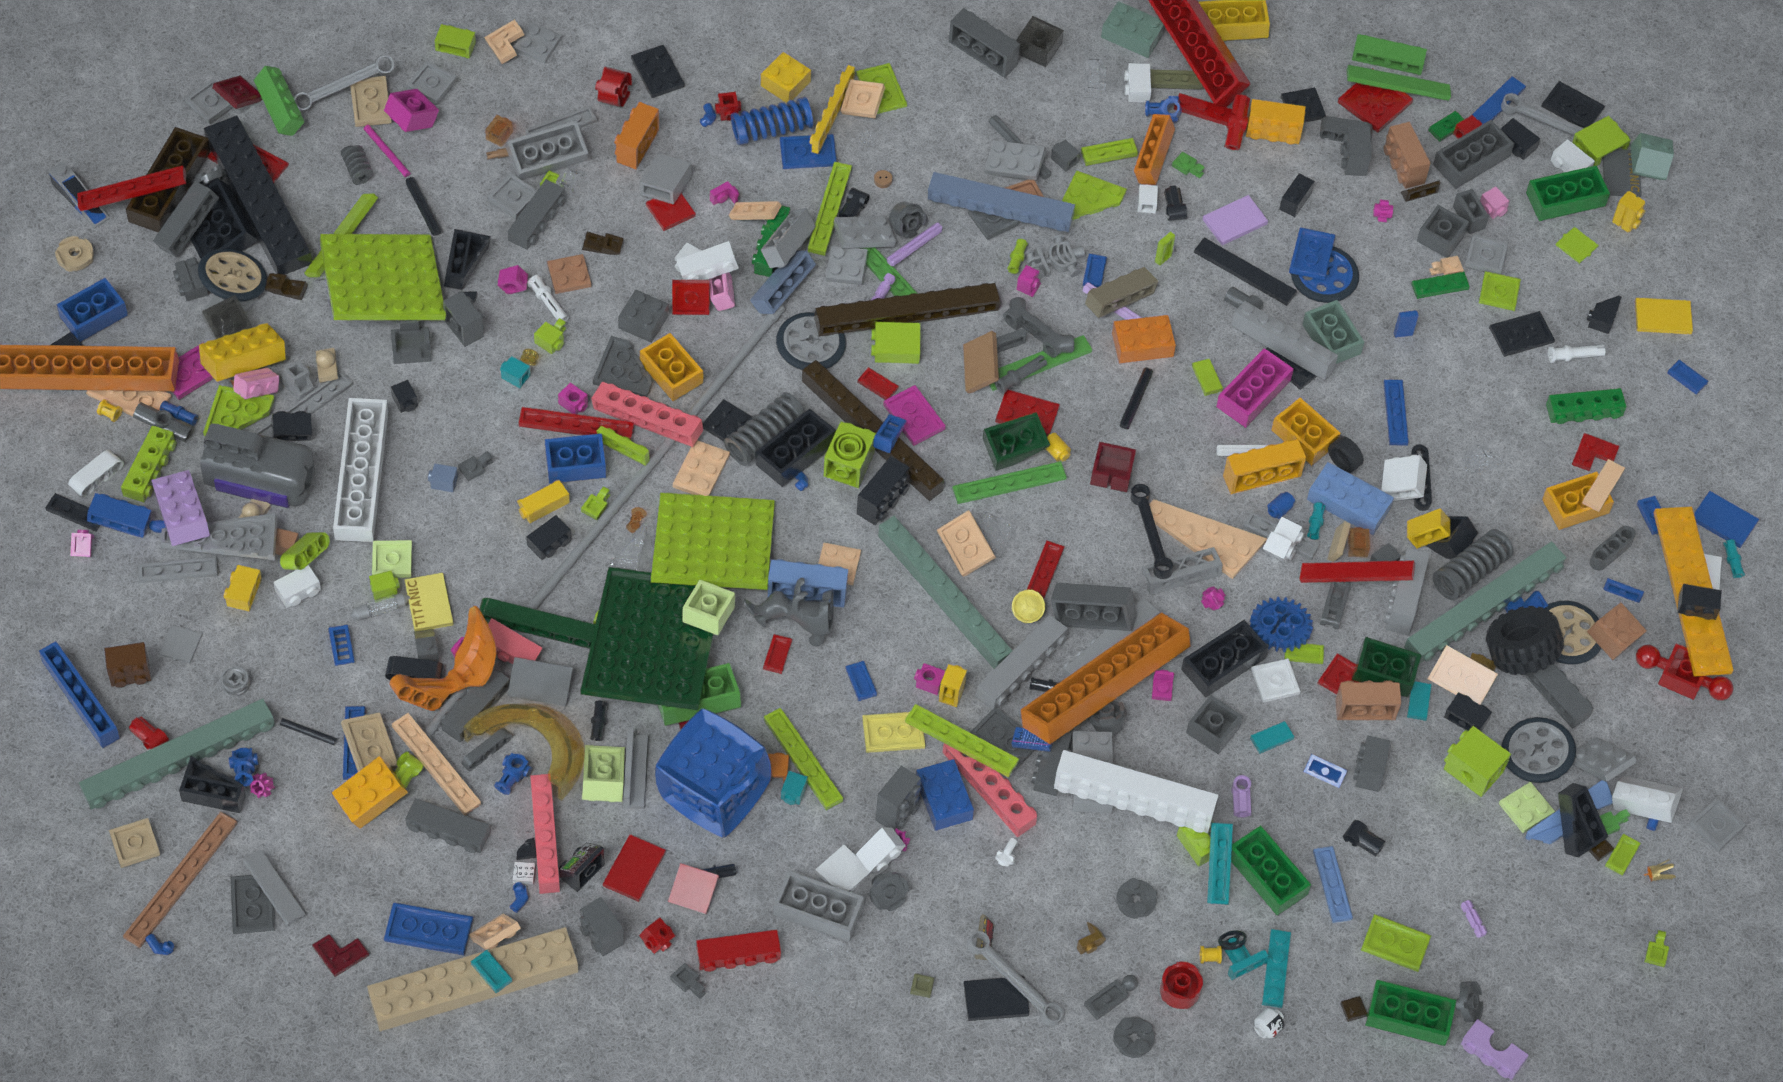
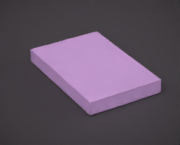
M1249 195L1208 213L1202 218L1221 245L1227 244L1268 224V220Z

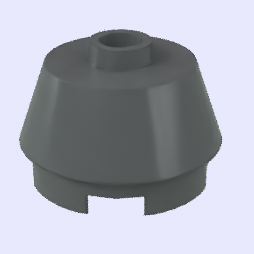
M903 201L893 207L889 220L897 235L911 238L918 234L916 231L920 228L921 224L925 225L926 214L920 205Z
M1113 700L1090 716L1088 720L1096 731L1112 732V735L1122 730L1127 711L1122 702L1119 703Z

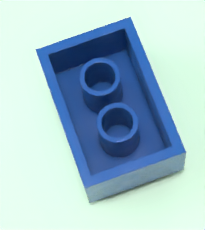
M106 278L56 304L60 318L80 342L128 315L125 302Z
M602 434L545 439L549 483H553L556 480L569 482L606 478Z
M954 759L916 770V775L921 778L920 793L935 831L973 820L974 809Z

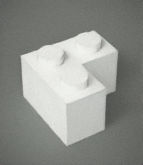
M1281 517L1275 531H1271L1263 550L1265 553L1287 563L1288 559L1292 560L1296 550L1294 547L1296 543H1300L1304 537L1303 527Z

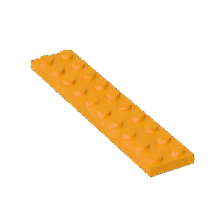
M1657 508L1654 510V517L1678 610L1679 592L1683 584L1711 589L1713 587L1693 508ZM1678 613L1694 676L1732 674L1734 669L1720 614H1718L1716 620H1707L1702 617L1686 616Z

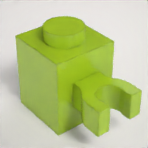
M561 318L556 321L554 326L545 322L534 333V343L550 354H553L556 350L559 351L564 345L563 332L566 330V327H564L566 322Z

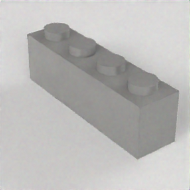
M807 208L791 211L762 247L761 251L770 268L786 266L790 258L796 254L797 249L803 245L805 239L811 235L812 230L816 227Z

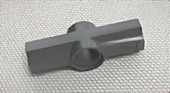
M142 402L137 405L133 414V418L145 424L172 431L174 437L183 442L187 440L192 430V426L173 418L168 411H159Z

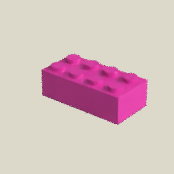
M1263 348L1219 394L1216 407L1246 428L1291 381L1293 368Z

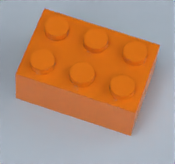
M639 102L636 108L633 107L629 120L623 124L621 134H617L615 138L617 163L633 169L638 168L659 131L658 108Z
M1168 315L1114 321L1112 336L1119 364L1174 357L1176 344Z

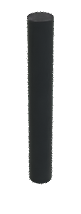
M281 719L280 726L335 746L338 740L335 737L290 720Z

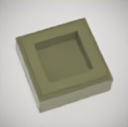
M914 973L910 994L930 998L934 977Z

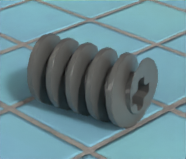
M350 145L341 150L342 158L350 173L353 184L360 185L366 183L373 175V170L370 163H368L363 147L360 145Z

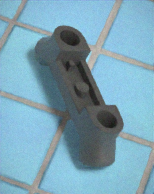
M1015 297L1010 300V309L1003 314L1004 320L1014 330H1018L1021 327L1043 343V352L1052 358L1057 357L1060 353H1072L1074 351L1073 335H1058L1050 326L1045 325L1035 315L1026 311L1025 299Z

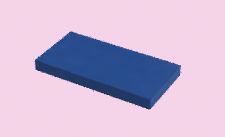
M393 902L384 941L464 956L473 917Z

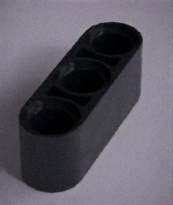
M390 656L385 678L391 680L395 675L402 674L410 678L442 679L445 666L437 661Z

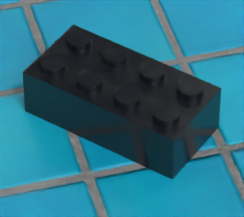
M808 409L755 452L756 466L783 487L828 450L836 429L814 411Z
M1242 620L1185 657L1181 670L1206 698L1249 670L1252 666L1266 659L1269 647L1245 620Z

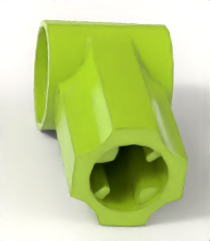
M404 752L397 760L396 765L398 767L394 773L406 788L411 779L421 772L423 764L409 752Z

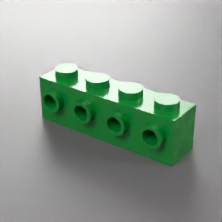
M781 206L774 219H765L767 223L766 225L763 224L761 229L762 239L757 241L756 250L758 252L753 254L752 257L754 274L767 277L773 274L775 267H769L761 249L790 214V207Z
M1617 388L1549 395L1546 407L1551 423L1564 424L1567 421L1582 422L1588 419L1598 421L1609 417L1612 419L1620 418L1624 415L1626 403L1622 389Z

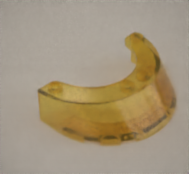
M537 703L499 705L480 712L464 725V738L467 743L474 735L480 736L488 733L492 736L499 729L512 723L527 725L540 732L549 743L552 752L548 779L553 785L558 787V799L561 801L573 788L581 775L585 753L580 733L565 715L551 707Z

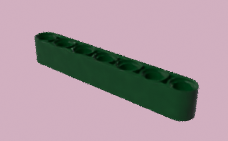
M483 598L481 600L479 609L487 623L492 618L512 630L590 649L595 624L492 598Z

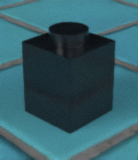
M408 380L391 386V395L400 413L410 412L418 406L417 396Z

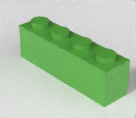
M1358 34L1352 60L1421 75L1427 49Z
M264 66L255 77L254 82L278 133L292 136L305 121L281 70L277 67Z

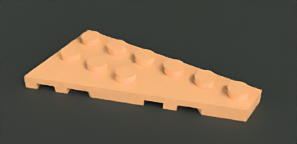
M1154 499L1149 504L1155 525L1193 552L1214 547L1223 564L1222 572L1232 579L1267 541V538ZM1212 554L1203 557L1208 562L1214 560Z

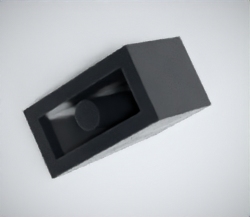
M1618 295L1596 303L1594 311L1590 310L1586 319L1590 321L1588 328L1609 334L1622 296Z

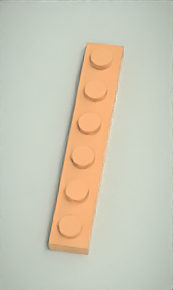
M409 713L392 723V728L464 816L481 805V801Z

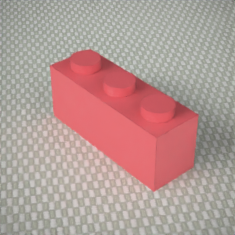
M492 618L488 623L494 637L496 655L500 660L513 664L514 657L530 660L537 659L542 647Z

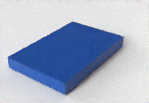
M834 134L827 135L819 154L812 152V145L809 143L811 135L780 137L782 168L832 167L834 162H837Z
M1300 227L1289 273L1325 280L1336 235Z
M1711 491L1708 492L1694 513L1698 525L1726 541L1735 540L1738 548L1742 547L1759 521L1757 517Z

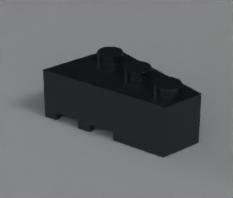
M454 229L444 287L463 289L487 251L491 236Z
M190 756L179 789L181 801L240 813L246 797L244 786L225 774H220L213 770L211 766L202 764L195 757Z
M1572 783L1558 793L1565 853L1579 858L1609 836L1587 786Z

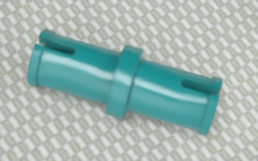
M1320 502L1314 503L1312 516L1309 517L1308 521L1310 525L1307 537H1310L1312 540L1319 539L1320 528L1324 523L1323 515L1326 506Z
M1727 540L1723 543L1727 554V563L1730 564L1733 578H1742V576H1745L1741 564L1742 557L1738 554L1735 540Z

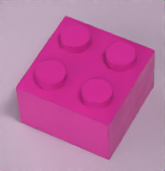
M418 89L390 93L384 111L403 131L409 132L433 127L439 109Z

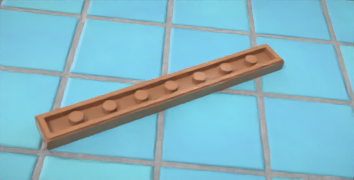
M220 811L123 935L124 939L141 948L146 941L145 938L152 934L238 824L236 820Z

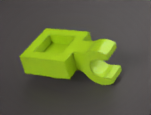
M603 486L597 496L591 494L581 507V512L598 520L608 507L606 501L610 497V490Z
M1658 930L1655 941H1649L1644 962L1660 967L1666 965L1669 946L1664 945L1666 932Z

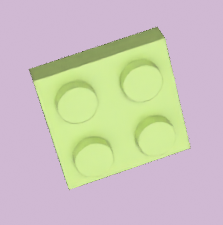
M412 540L373 541L372 575L392 570L393 577L411 578Z
M1531 782L1499 801V805L1522 833L1527 832L1555 813L1554 809Z

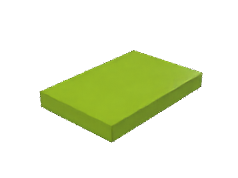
M890 63L856 71L859 81L881 83L885 86L877 114L907 107V102Z
M1374 914L1361 951L1418 972L1431 935Z

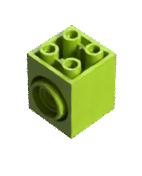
M840 422L824 457L823 477L859 489L875 453L873 442L876 433L869 429L856 427L851 423Z
M1472 726L1469 731L1465 730L1459 737L1460 741L1457 744L1453 743L1447 752L1449 754L1444 759V762H1446L1444 770L1482 797L1505 771L1511 753Z

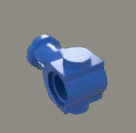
M1168 96V99L1161 100V103L1146 100V116L1153 114L1170 115L1173 123L1178 122L1179 116L1182 113L1178 96ZM1170 106H1177V111L1169 113Z
M239 748L232 751V757H229L230 769H234L236 774L235 781L243 786H249L253 782L252 773L255 772V765H259L257 753H253L252 748Z
M512 752L504 758L502 763L505 766L502 770L503 776L499 782L494 784V787L505 795L510 794V789L515 782H519L524 777L527 778L532 771L529 761L523 755L513 754ZM514 765H521L519 768L513 767Z

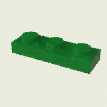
M1465 272L1414 280L1411 283L1417 299L1469 290L1470 287Z

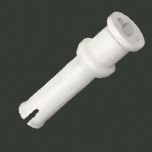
M537 274L531 277L527 285L534 290L537 299L544 302L556 320L561 318L565 322L568 321L569 317L552 296L551 288L542 281V276Z
M1603 344L1582 347L1564 345L1562 348H1548L1550 363L1560 360L1569 362L1574 358L1605 356Z

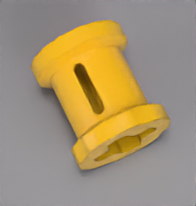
M103 399L97 408L98 415H104L110 418L112 422H116L122 413V407H116L106 399Z
M1200 946V964H1204V962H1217V964H1221V946H1217V948Z

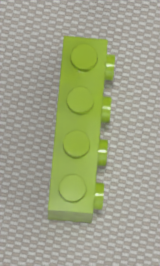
M151 426L121 486L124 497L144 503L147 497H151L153 493L151 480L160 478L162 467L168 463L170 451H174L176 447V440L172 431Z

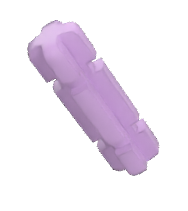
M887 273L883 278L884 281L877 288L876 295L871 300L885 298L891 288L890 285H893L895 281V276Z
M1464 901L1461 904V908L1464 913L1466 912L1465 916L1472 929H1475V935L1478 938L1485 936L1487 930L1482 925L1483 922L1476 909H1473L1472 901Z

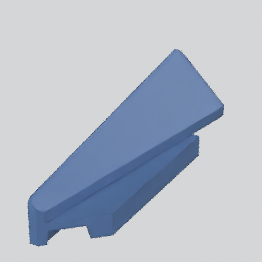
M1601 780L1588 789L1597 810L1613 804L1607 782ZM1560 809L1528 830L1525 838L1527 840L1534 839L1543 841L1546 844H1552L1563 837Z

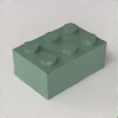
M1118 1L1102 26L1101 38L1149 58L1163 36L1165 26L1160 19Z
M1338 300L1305 312L1302 323L1303 327L1313 341L1338 355L1336 364L1362 353L1364 340Z

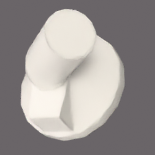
M1010 838L1004 851L999 850L995 859L998 861V864L1006 867L1014 864L1015 855L1011 853L1017 844L1016 839Z

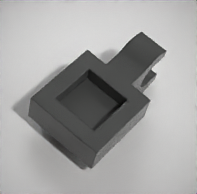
M487 451L479 459L473 456L458 464V468L467 481H470L485 473L483 468L493 463L492 456Z
M686 963L670 976L671 981L684 992L690 988L699 999L706 994L704 992L705 987L697 982L699 975Z

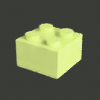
M699 580L683 606V622L719 635L735 608V593Z

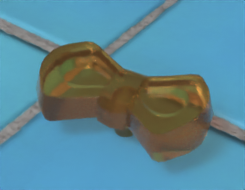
M635 507L631 510L632 516L630 522L626 525V529L633 534L642 531L640 522L647 515L643 508Z

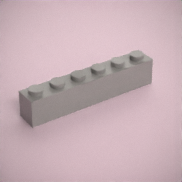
M1244 301L1234 312L1232 322L1234 328L1321 379L1325 380L1335 369L1337 354L1250 303Z
M1142 598L1139 602L1135 601L1137 616L1132 631L1105 629L1100 637H1095L1091 641L1087 649L1083 648L1077 654V658L1065 664L1063 678H1067L1160 614V611L1145 598Z
M1049 615L977 686L975 697L992 710L998 705L1001 706L1010 693L1016 692L1022 681L1028 680L1034 669L1038 670L1046 657L1050 658L1058 645L1062 646L1065 643L1068 628Z

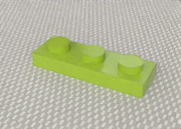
M1133 138L1081 147L1085 166L1136 157L1138 155Z
M600 426L597 430V434H602L604 445L645 466L650 461L649 450L645 446L632 442L628 437L616 434L610 428Z

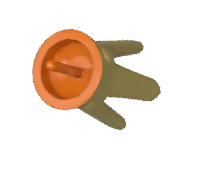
M1668 859L1658 865L1648 866V873L1644 874V876L1649 875L1651 882L1660 879L1676 878L1673 874H1660L1665 870L1673 868L1674 864L1660 866L1670 860Z

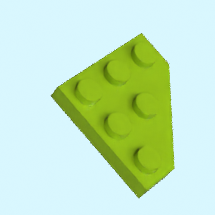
M1076 170L1062 201L1075 204L1073 220L1087 214L1091 215L1101 212L1103 209L1120 206L1127 189Z
M219 385L203 431L204 436H206L211 424H220L242 430L269 416L275 400L274 395L268 394L244 399L234 392V388Z

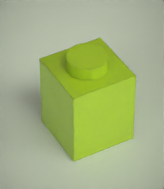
M392 570L369 576L375 601L393 597L397 594V589L400 588L398 578L393 577Z

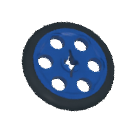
M1333 246L1331 253L1333 261L1329 262L1327 269L1329 272L1328 275L1326 274L1325 280L1316 278L1305 280L1301 275L1291 274L1292 281L1297 290L1311 300L1322 303L1344 300L1354 292L1359 283V271L1353 258L1345 251ZM1339 267H1344L1347 270V272L1340 273L1337 269ZM1341 282L1344 286L1338 288L1334 283ZM1323 285L1326 287V290L1319 291L1316 287Z

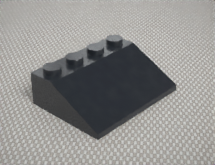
M217 178L207 188L211 189L219 199L190 239L200 259L216 249L244 251L258 240L231 187Z

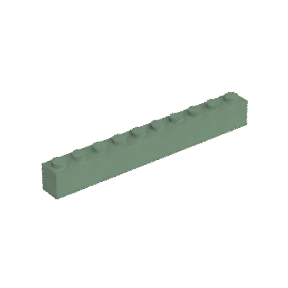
M895 516L879 525L878 537L995 669L1013 650Z
M1551 541L1407 638L1404 648L1421 654L1419 664L1424 660L1426 662L1431 660L1435 653L1439 650L1442 652L1446 645L1449 646V643L1452 641H1459L1464 636V633L1467 631L1472 632L1482 621L1487 622L1495 612L1503 611L1509 602H1516L1523 593L1531 592L1536 587V584L1546 582L1554 572L1556 574L1564 568L1567 557Z
M262 698L79 782L80 789L91 810L102 808L111 800H119L131 791L141 790L148 783H156L168 774L178 773L181 768L188 765L190 756L195 757L197 761L205 757L210 758L215 756L218 751L230 749L242 740H250L257 733L269 731L275 726L273 716Z

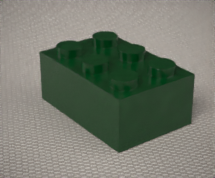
M1365 637L1359 650L1352 680L1360 683L1365 681H1373L1374 683L1392 681L1399 683L1400 695L1408 698L1414 685L1421 654Z

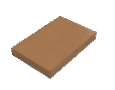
M990 331L963 344L966 392L973 393L998 381L996 333Z

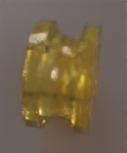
M524 349L520 360L527 365L535 366L539 354L532 349Z

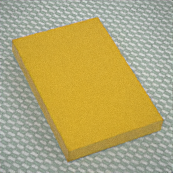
M1652 298L1635 299L1637 331L1692 334L1691 301Z

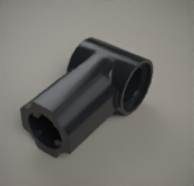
M1176 185L1169 186L1164 191L1167 204L1166 215L1169 216L1167 220H1186L1187 208L1186 204H1183L1181 190Z
M852 187L848 193L846 203L839 212V217H857L860 210L865 208L863 206L868 203L870 194Z
M1354 820L1343 835L1345 842L1349 841L1352 843V846H1359L1375 857L1380 853L1386 842L1368 831L1367 826L1359 820Z

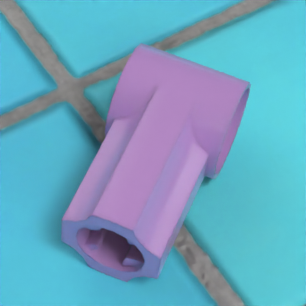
M1244 775L1237 776L1231 788L1233 794V814L1236 817L1251 816V780ZM1237 785H1242L1245 789H1239Z

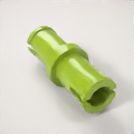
M1017 239L1015 248L1010 254L1011 260L1007 270L1012 274L1018 273L1020 264L1024 261V252L1028 245L1026 240Z

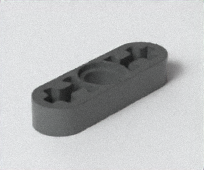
M505 728L499 729L463 758L461 764L469 772L484 762L488 755H493L511 740L512 735Z

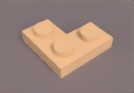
M514 19L484 38L501 64L517 56L510 43L524 36V33Z

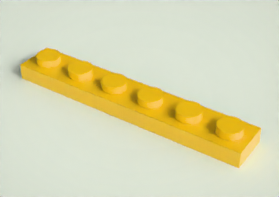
M848 65L845 72L842 71L840 83L835 85L834 95L830 96L828 107L823 110L822 120L818 121L816 132L810 137L809 143L812 145L813 153L819 154L843 104L849 82L855 79V67Z

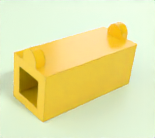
M556 480L543 489L517 500V503L520 506L518 510L523 519L526 518L529 523H532L569 504L570 500L568 491L560 480Z

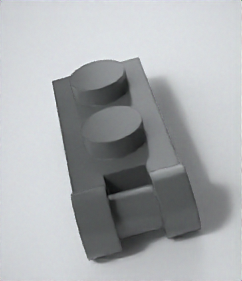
M1331 582L1320 625L1325 626L1327 624L1335 629H1339L1351 582ZM1328 614L1336 615L1335 619L1328 617Z

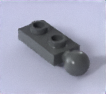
M1127 975L1123 978L1122 984L1117 980L1113 981L1086 1000L1084 1006L1098 1020L1129 997L1127 991H1133L1137 988V978L1133 975Z

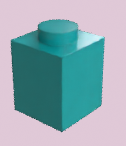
M513 356L504 361L500 367L501 378L519 389L531 376L530 366Z
M789 771L781 790V799L789 805H800L807 787L808 776Z

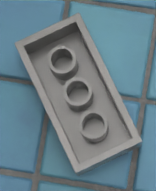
M576 120L509 140L506 145L516 177L521 180L586 161L588 157V151Z
M1407 548L1406 553L1401 554L1399 561L1414 560L1413 580L1394 581L1388 610L1384 619V623H1387L1386 630L1409 636L1430 553Z
M1073 731L1071 752L1113 764L1112 732ZM1072 794V812L1112 813L1113 805L1100 804L1095 800L1082 799Z
M788 871L775 900L773 915L849 942L862 912L864 897Z

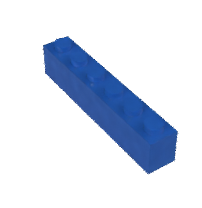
M55 641L39 650L42 663L102 749L120 739L117 727L59 644Z

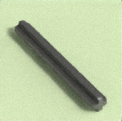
M997 115L990 118L989 123L1007 142L1024 144ZM1042 163L1039 175L1042 179L1046 180L1050 177L1051 171Z

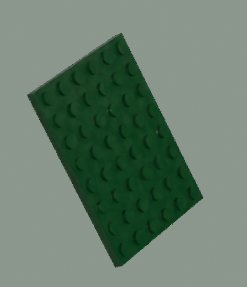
M608 567L580 689L581 695L699 710L714 634L683 622V606L696 585L651 582V572Z

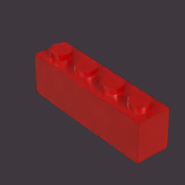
M777 930L696 940L699 969L706 972H711L721 967L733 969L737 965L743 964L745 966H754L758 962L771 964L781 959Z

